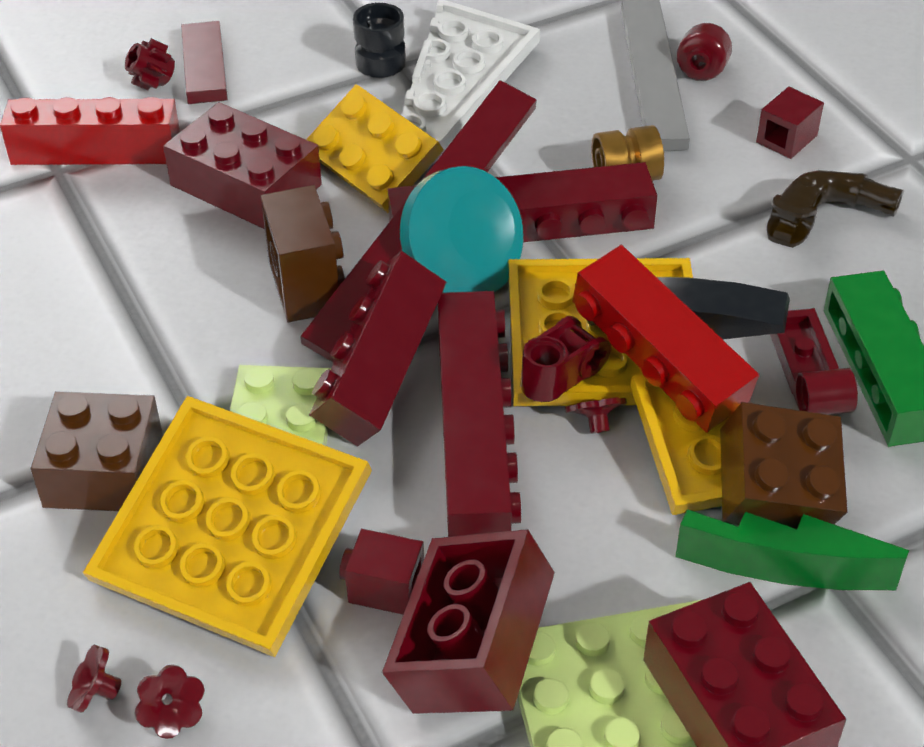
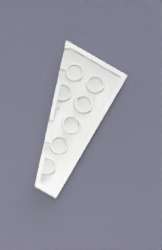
M438 0L436 5L437 12L435 17H432L428 38L424 40L412 75L411 88L407 90L405 96V106L401 116L436 139L445 150L498 81L505 82L540 42V29L451 1Z

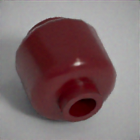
M701 23L693 26L685 34L677 49V62L681 71L696 81H707L716 78L724 70L732 54L731 39L728 33L716 24Z

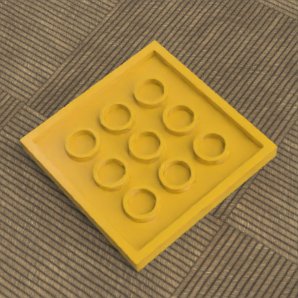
M637 258L656 277L693 278L690 258ZM509 259L513 406H569L581 402L599 401L616 397L626 398V405H636L630 384L633 375L643 373L625 353L618 352L612 345L610 356L602 369L594 376L584 379L564 392L558 399L551 402L533 401L526 397L521 390L522 358L525 344L530 339L541 335L555 326L562 318L574 316L581 322L582 328L595 338L603 337L609 341L607 335L597 325L589 326L587 320L579 314L575 304L572 302L578 272L598 259Z
M186 396L84 569L83 574L91 582L267 655L276 657L372 472L371 467L366 460Z

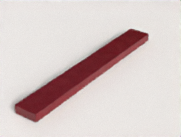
M499 80L425 177L437 171L458 166L474 167L488 172L534 112L537 99ZM406 201L300 336L301 344L333 363L335 361L331 357L333 347L345 332H349L353 324L348 319L349 314L357 301L362 296H366L370 289V286L365 284L369 273L380 260L387 263L402 250L400 222Z

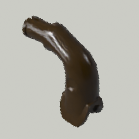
M824 170L803 173L784 190L782 195L777 194L773 198L771 204L773 209L767 223L768 239L792 248L800 245L807 239L814 226L817 207L825 202L846 203L854 207L859 204L894 217L900 206L904 190L868 179V174Z

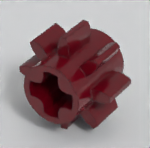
M151 38L149 42L143 40L141 44L135 43L129 49L125 59V70L133 76L131 84L149 91L151 87L157 89L158 85L164 86L169 82L174 72L175 61L171 58L170 54L166 53L168 45Z

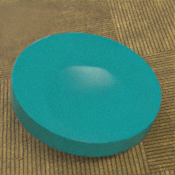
M452 167L425 177L410 193L401 216V247L404 253L447 282L442 293L496 292L509 280V259H520L523 249L522 219L511 193L493 175L474 167Z

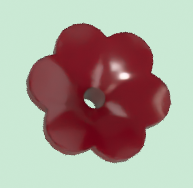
M616 397L599 401L581 402L576 405L565 406V413H577L588 417L590 434L610 431L607 414L615 407L626 405L627 399Z
M94 644L88 650L85 660L79 664L74 673L72 690L67 699L68 708L82 713L87 709L95 694L111 700L117 696L122 681L116 676L105 673V666L109 658L108 649Z
M174 664L166 665L158 675L146 676L139 682L137 694L140 702L137 704L134 712L136 720L143 727H153L155 733L161 738L169 739L175 737L182 727H193L200 721L202 708L199 701L205 692L204 684L195 676H187L184 669ZM167 694L166 698L162 700L163 695Z

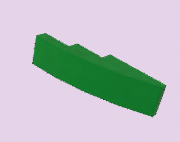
M687 509L680 524L675 557L726 573L784 585L832 590L896 591L909 550L803 514L797 529L748 512L744 513L740 525L737 527Z

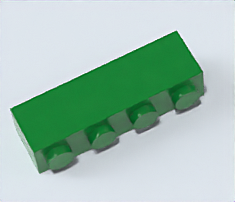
M884 270L831 277L823 311L888 447L924 442V345L920 339L916 322L910 320L903 307L899 290L893 288Z

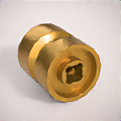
M654 125L630 128L626 136L619 130L593 134L591 145L593 167L646 162L652 181L662 179L664 174L663 144L659 131Z

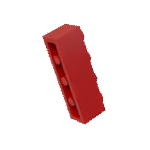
M26 97L8 99L0 123L10 165L166 164L163 145L180 133L175 99H159L156 97L143 99H116L113 97L102 99H74L70 97L61 99H32Z
M622 244L578 272L572 302L575 304L579 314L584 319L594 322L607 335L611 345L618 352L625 353L641 369L644 377L650 384L660 387L676 403L678 410L686 419L696 422L707 433L731 416L741 402H750L760 374Z

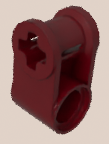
M566 316L562 318L555 326L541 335L530 339L525 344L520 382L522 392L526 397L538 402H551L558 399L564 392L584 379L594 376L602 369L611 353L610 342L603 337L595 338L582 328L581 322L576 317Z

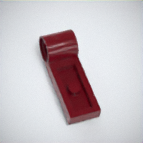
M815 308L788 311L785 333L770 334L798 409L800 411L826 415L854 412L858 402L855 376L850 368L839 369Z

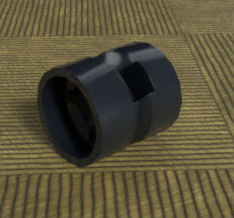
M376 2L358 8L353 14L354 39L357 42L355 46V61L358 70L364 75L374 78L390 77L401 72L406 63L405 42L403 40L405 34L404 14L402 10L392 4Z

